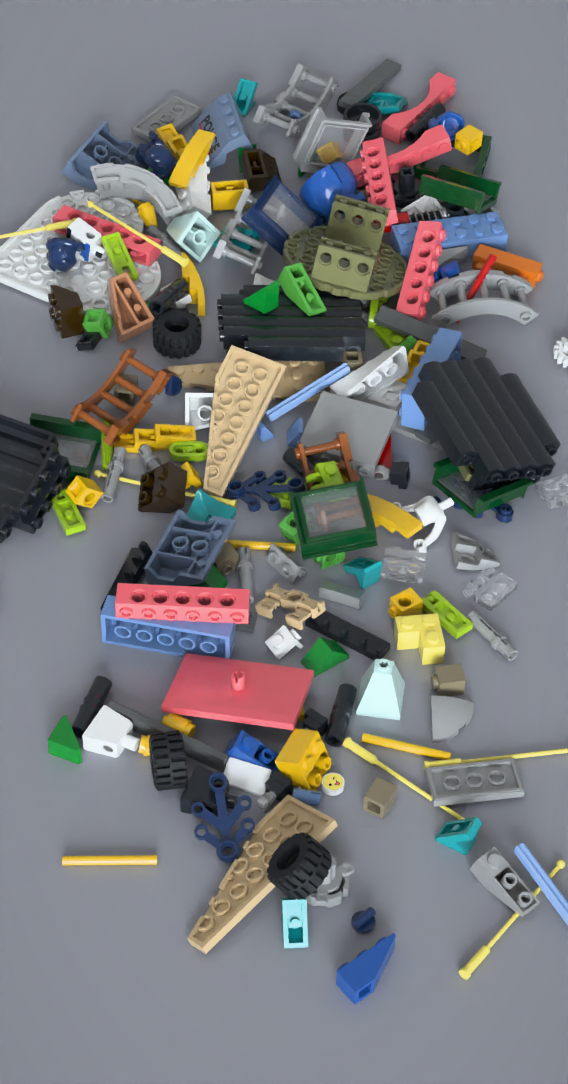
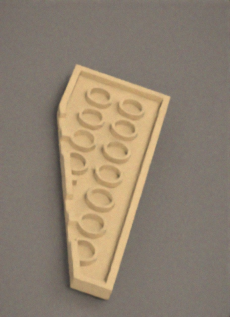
M231 345L215 377L203 486L205 493L221 498L224 497L227 486L232 481L286 372V365Z
M275 361L286 365L287 369L272 400H275V398L287 399L326 374L324 361H308L306 363L301 361ZM223 362L168 366V370L173 372L174 376L181 379L182 387L184 388L203 387L206 388V391L213 392L215 377ZM329 386L322 390L331 393ZM322 391L304 402L318 401Z
M287 795L256 824L251 840L245 842L243 846L244 851L240 858L234 860L220 883V891L217 896L211 898L208 903L210 907L206 914L200 916L187 937L190 945L205 954L210 951L275 887L267 877V868L278 846L287 838L301 832L309 834L317 842L321 843L338 826L335 819Z

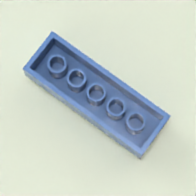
M498 211L428 220L441 222L443 230H446V239L442 241V249L468 246L467 257H471L478 246L482 244L506 252L508 234ZM419 221L391 225L390 244L393 250L405 259L407 265Z
M440 327L437 334H433L431 344L426 347L425 355L420 357L419 365L414 368L412 378H408L406 388L401 391L400 401H402V405L399 410V417H401L402 426L424 431L428 422L412 397L417 383L421 382L418 374L423 365L428 362L437 361L441 363L447 360H461L463 332Z
M107 595L101 612L102 643L180 657L190 653L232 659L235 649V623L116 618V596Z

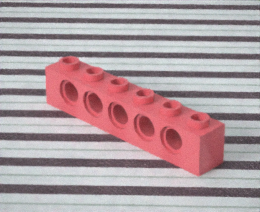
M382 137L362 142L363 149L360 150L363 161V171L367 172L364 173L365 183L369 184L366 185L367 195L371 196L368 198V203L390 209L386 225L399 223L384 139Z
M63 205L53 216V223L79 217L98 231L102 237L119 232L132 261L150 267L161 255L159 248L125 227L67 205ZM67 228L54 230V232L66 236ZM143 234V235H145L146 237H148V238H150L151 240H153L154 242H156V243H158L159 245H161V240H159V239H157V238H154V237H151V236H149V235Z
M419 221L396 311L421 322L426 316V303L430 301V288L434 285V272L438 270V257L442 254V241L446 239V230H443L441 222Z
M117 584L115 600L116 618L248 624L250 589Z

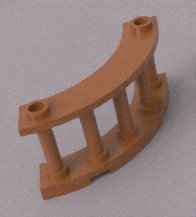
M134 348L124 350L119 358V364L105 383L90 398L76 404L71 411L72 417L69 421L73 423L80 419L85 420L104 433L106 437L103 442L109 446L121 440L120 435L123 433L127 435L152 407L153 404L150 403L156 393L158 395L161 394L173 374L168 369H161L156 372L134 358L137 351ZM129 364L152 378L153 383L148 390H142L121 376ZM118 383L139 396L140 401L136 406L131 407L110 394V390ZM105 399L127 413V415L123 419L118 420L97 405ZM90 412L94 413L95 415L99 416L100 418H102L103 420L107 421V422L110 423L111 425L108 426V425L104 424L103 422H101V421L98 420L97 418L93 417V416L90 415L89 413H90Z
M336 432L334 441L305 448L302 442H296L297 447L294 448L296 460L300 459L305 478L312 473H316L315 469L309 470L306 460L307 455L336 449V451L340 450L342 461H339V464L336 465L339 472L346 473L347 481L345 483L359 481L357 471H354L350 466L349 461H353L346 432ZM306 481L307 488L310 490L314 485ZM353 496L350 500L321 506L320 503L313 504L317 515L318 528L322 527L325 533L329 532V523L354 517L364 520L359 496ZM354 508V509H352V510H347V511H343V512H339V513H335V514H331V515H325V514H328V513H332V512H336V511H340V510H344V509Z

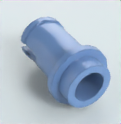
M298 786V788H293L292 797L303 803L319 806L321 791L301 789V786Z

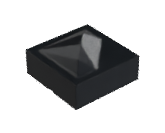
M98 332L84 333L75 346L78 351L94 350L102 336Z

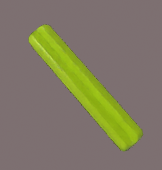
M105 420L102 421L104 424H106V425H108V426L111 425L110 423H108V422L105 421ZM102 432V469L109 470L108 464L113 457V447L103 442L106 436Z

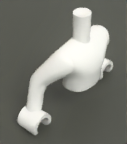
M429 495L414 504L403 507L399 502L392 503L408 513L415 512L423 526L435 523L431 533L424 540L416 539L414 541V548H418V554L424 555L427 552V546L440 535L446 522V515L443 510L454 505L451 497L438 503L433 496Z

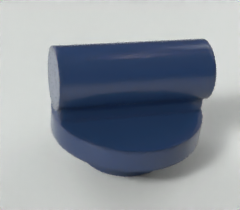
M172 374L165 386V394L175 396L182 389V381L179 377Z
M369 907L365 911L356 912L352 916V927L360 933L372 931L376 923L374 917L376 914L375 910Z

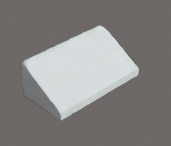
M229 757L223 774L227 777L230 787L262 796L266 793L265 782L272 775V770Z

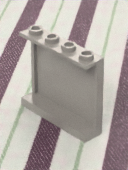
M322 391L299 441L303 443L305 448L334 441L336 432L344 431L347 433L353 461H349L351 468L362 476L375 478L377 463L392 429L395 430L397 427L398 411ZM336 449L306 456L307 459L319 463L329 461L339 463V461H342L340 450L336 451Z

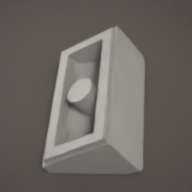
M327 580L319 587L320 598L356 609L360 608L366 595L364 591Z

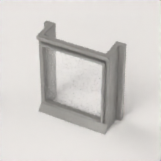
M315 107L292 155V159L297 161L301 172L316 173L332 163H347L354 160L369 127H372L369 120L370 114L363 112L359 121L326 118L322 107Z

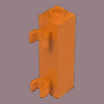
M482 244L478 246L473 254L472 269L481 270L489 255L493 254L497 259L490 270L503 271L504 274L513 276V274L531 283L533 288L543 279V263Z

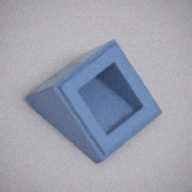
M299 418L288 430L287 446H297L296 442L300 440L303 434L302 418Z
M261 420L255 433L264 442L274 438V435Z

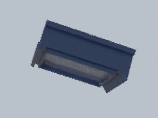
M276 174L263 186L265 188L241 219L283 257L284 244L288 240L289 235L303 228L320 226L324 218H320L279 181Z

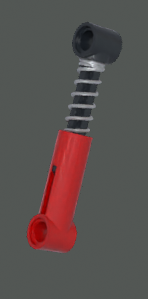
M448 202L444 208H438L437 211L432 209L428 212L425 210L424 213L419 211L418 214L413 212L412 215H409L407 211L398 212L399 223L391 225L464 216V207ZM391 225L385 226L384 233L391 232Z

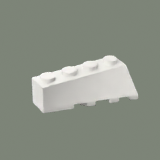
M207 155L203 166H199L195 178H191L187 190L175 187L183 211L182 215L198 211L206 219L211 215V195L208 194L210 181L207 180L210 167L206 163L209 161V155Z
M394 346L384 351L373 360L366 362L365 365L334 382L330 386L331 393L362 402L365 401L366 398L378 393L409 373L406 348L404 346Z
M185 393V425L195 426V430L210 427L214 393Z

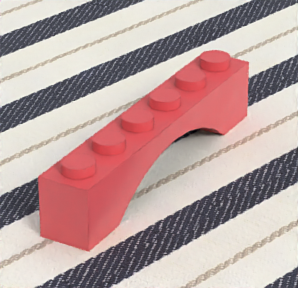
M440 72L435 74L429 80L428 96L425 100L408 111L391 114L382 123L381 137L400 144L406 139L405 132L422 114L427 112L435 103L444 105L455 94L456 79Z
M441 124L426 130L415 143L398 153L387 156L390 175L399 172L402 167H412L451 151L450 137L443 125ZM361 158L346 163L352 169L357 179V188L367 185L364 179V173L367 172L363 171V161Z

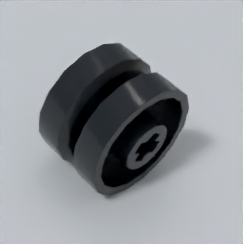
M355 103L345 109L343 120L359 121L363 112L370 114L369 120L372 127H369L363 142L380 138L382 113L378 107L368 103ZM343 128V137L347 142H349L354 129Z

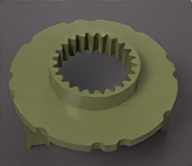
M338 194L335 196L327 226H314V228L297 230L289 235L283 248V259L286 266L301 262L316 289L328 291L336 296H346L350 299L377 300L380 297L388 298L396 295L402 289L408 265L399 253L395 252L390 245L381 241L390 209Z

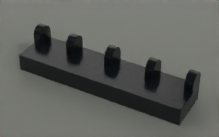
M141 541L138 548H131L107 595L116 596L118 583H138L144 567L153 553L145 541ZM104 600V602H103V604H102V606H101V608H100L101 610L103 609L105 600Z
M327 611L317 618H312L311 615L305 620V626L372 660L382 659L390 649L389 642Z

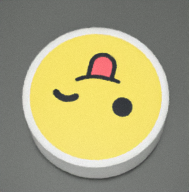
M338 773L324 775L321 784L323 792L330 796L341 794L344 790V778Z

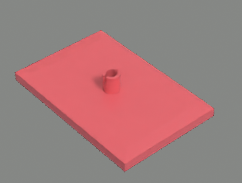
M186 653L162 703V712L294 730L313 681L314 670Z

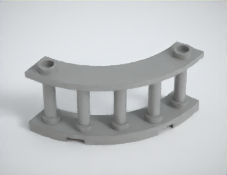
M298 64L288 82V86H290L286 92L282 91L275 99L274 104L259 105L253 122L258 124L272 123L288 130L286 136L297 137L303 134L315 107H322L323 111L325 110L333 94H336L338 91L339 80L331 77L329 82L309 74L310 68ZM304 81H309L325 88L320 99L300 91ZM294 98H300L315 106L308 112L291 105V102ZM298 110L302 113L303 117L292 119L282 113L284 111Z
M104 163L90 166L101 200L124 197L143 203L151 202L167 227L173 218L182 216V208L173 191L162 179L148 170L130 164Z
M244 188L234 210L237 212L235 219H230L213 257L220 259L221 256L230 257L252 267L253 269L250 274L254 275L255 272H260L263 265L261 259L268 243L255 240L238 232V229L235 228L237 223L247 225L241 219L244 215L242 211L245 205H254L257 201L251 195V190ZM266 204L262 209L275 215L274 222L276 223L279 220L283 221L287 212L284 210V205L277 209ZM230 238L240 240L261 251L259 255H256L232 244Z
M481 270L461 272L459 276L450 279L448 277L434 283L433 287L430 288V296L439 302L440 311L433 315L432 319L443 328L461 319L476 315H502L515 319L523 325H526L539 315L538 311L527 305L525 297L527 293L533 290L532 284L517 275H506L503 271L490 270L479 288L481 298L467 300L465 292L470 290ZM487 289L501 291L502 298H490ZM458 294L460 302L447 307L446 299ZM509 294L517 298L519 302L510 300Z

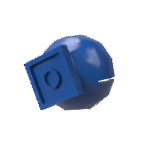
M343 162L332 163L330 166L328 165L317 171L304 183L299 193L301 201L317 215L325 217L324 226L328 225L336 194L360 201H365L366 198L362 192L357 194V179L352 169Z

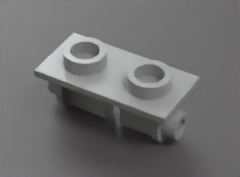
M271 543L265 561L293 585L296 577L302 578L305 576V567L293 561L292 557L282 547Z

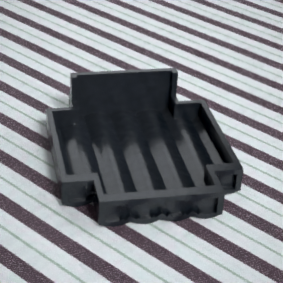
M243 285V289H239V294H221V299H217L219 342H223V349H226V355L231 345L273 361L343 362L344 351H365L366 334L360 300L336 296L328 291L316 289L327 310L324 313L310 317L286 296L281 285H279L278 307L266 314L244 304L243 300L267 285Z
M485 357L475 360H447L441 363L432 361L423 365L418 374L421 382L417 383L412 397L454 467L472 465L475 472L467 484L470 491L502 488L524 478L532 480L533 484L540 480L541 476L546 477L551 474L556 465L551 456L557 453L561 443L517 374L507 373L500 376L492 361Z
M1 414L0 543L9 538L12 527L31 534L40 529L44 521L43 516L46 512H50L53 506L52 500L62 490L61 483L71 474L68 458L61 456L59 453V443L55 433Z

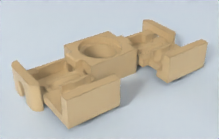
M278 583L274 584L272 589H267L265 591L266 597L255 605L256 612L269 619L273 618L272 612L280 604L283 608L294 611L285 616L288 626L299 630L303 629L302 622L311 615L312 618H317L326 611L324 600L321 602L309 598V594L295 589L290 591L282 589Z

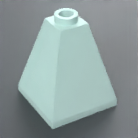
M198 211L173 218L166 229L175 242L199 263H201L221 233Z
M375 659L361 677L356 715L400 720L405 682L394 661Z

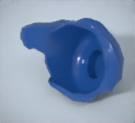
M447 111L437 118L430 119L427 127L431 129L442 124L450 137V141L455 140L456 133L464 128L465 121L461 115Z

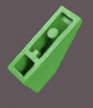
M301 262L284 267L278 281L286 296L309 317L326 312L327 309Z

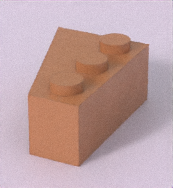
M127 272L111 278L107 286V292L118 344L152 329L155 318Z

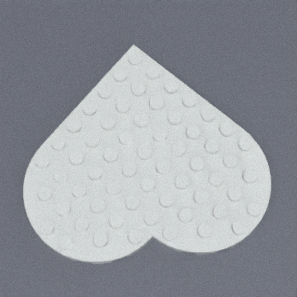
M76 190L69 192L67 196H56L46 202L16 232L45 227L47 224L53 223V216L63 205L118 224L96 209L89 208L87 202L90 200L99 208L140 233H143V220L134 208V204L124 197L101 200L98 190H95V193ZM47 230L12 236L0 247V283L46 302H49L50 285H57L78 293L83 304L84 317L87 309H105L110 318H113L107 286L109 280L117 275L108 256L103 260L96 256L89 263L76 258L77 263L67 272L53 271L48 266L46 243L51 238H66V236ZM133 261L139 279L132 282L144 302H151L156 297L161 286V269L158 261H155L150 267Z

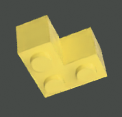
M438 613L395 617L393 634L397 650L418 648L422 665L444 663L445 642Z

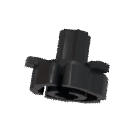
M402 167L399 170V174L394 173L391 175L396 207L405 208L417 200L415 195L419 194L421 180L415 178V172L412 167ZM425 193L419 195L418 199L423 197Z

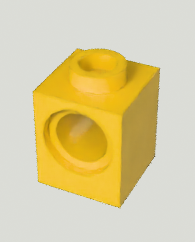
M470 124L456 133L454 148L466 155H470L482 146L483 131Z
M78 475L66 489V493L75 504L88 508H93L103 494V491L94 480Z
M411 587L390 597L388 612L392 619H395L397 616L422 614L423 600Z

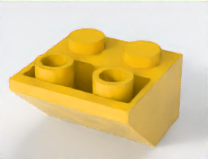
M247 180L210 182L209 194L211 195L213 211L235 209L244 188L249 189Z
M297 728L293 730L275 760L280 773L292 780L294 786L297 788L301 786V789L316 791L320 786L323 776L326 775L332 765L331 758L319 732Z

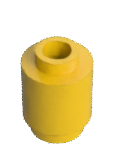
M166 714L161 722L190 737H193L196 730V725L192 724L191 720L178 714Z

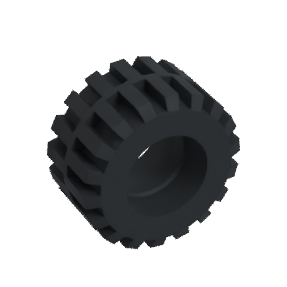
M170 309L168 312L164 311L161 315L156 316V320L153 321V346L158 353H162L165 357L181 359L182 357H189L190 354L193 355L196 353V350H199L201 345V322L198 317H195L194 313H189L188 310Z
M179 730L151 734L149 738V752L155 788L157 791L185 788L188 782L184 741Z
M304 832L296 833L281 843L273 853L268 863L267 877L273 885L291 899L300 900L303 897L306 898L312 892H315L324 882L325 877H327L328 870L331 868L330 861L332 860L330 852L309 834Z

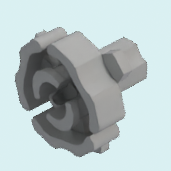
M331 857V868L328 870L327 877H325L324 882L315 892L306 897L307 903L312 906H325L327 908L342 904V897L349 895V875L354 873L351 863L342 864L335 860V857ZM341 883H342V884H343V890H342V891L340 890L339 892H337V891L339 890V886H340Z

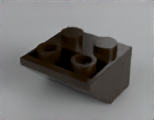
M261 149L242 151L240 165L244 180H247L248 188L251 192L264 191L265 188L263 186L276 174L278 180L281 181L274 157Z
M50 285L51 293L48 294V299L52 308H49V314L51 319H54L56 332H60L62 339L84 334V327L82 325L84 321L83 304L78 293L57 285Z
M169 461L141 475L138 511L172 513L183 508L185 504L187 471Z

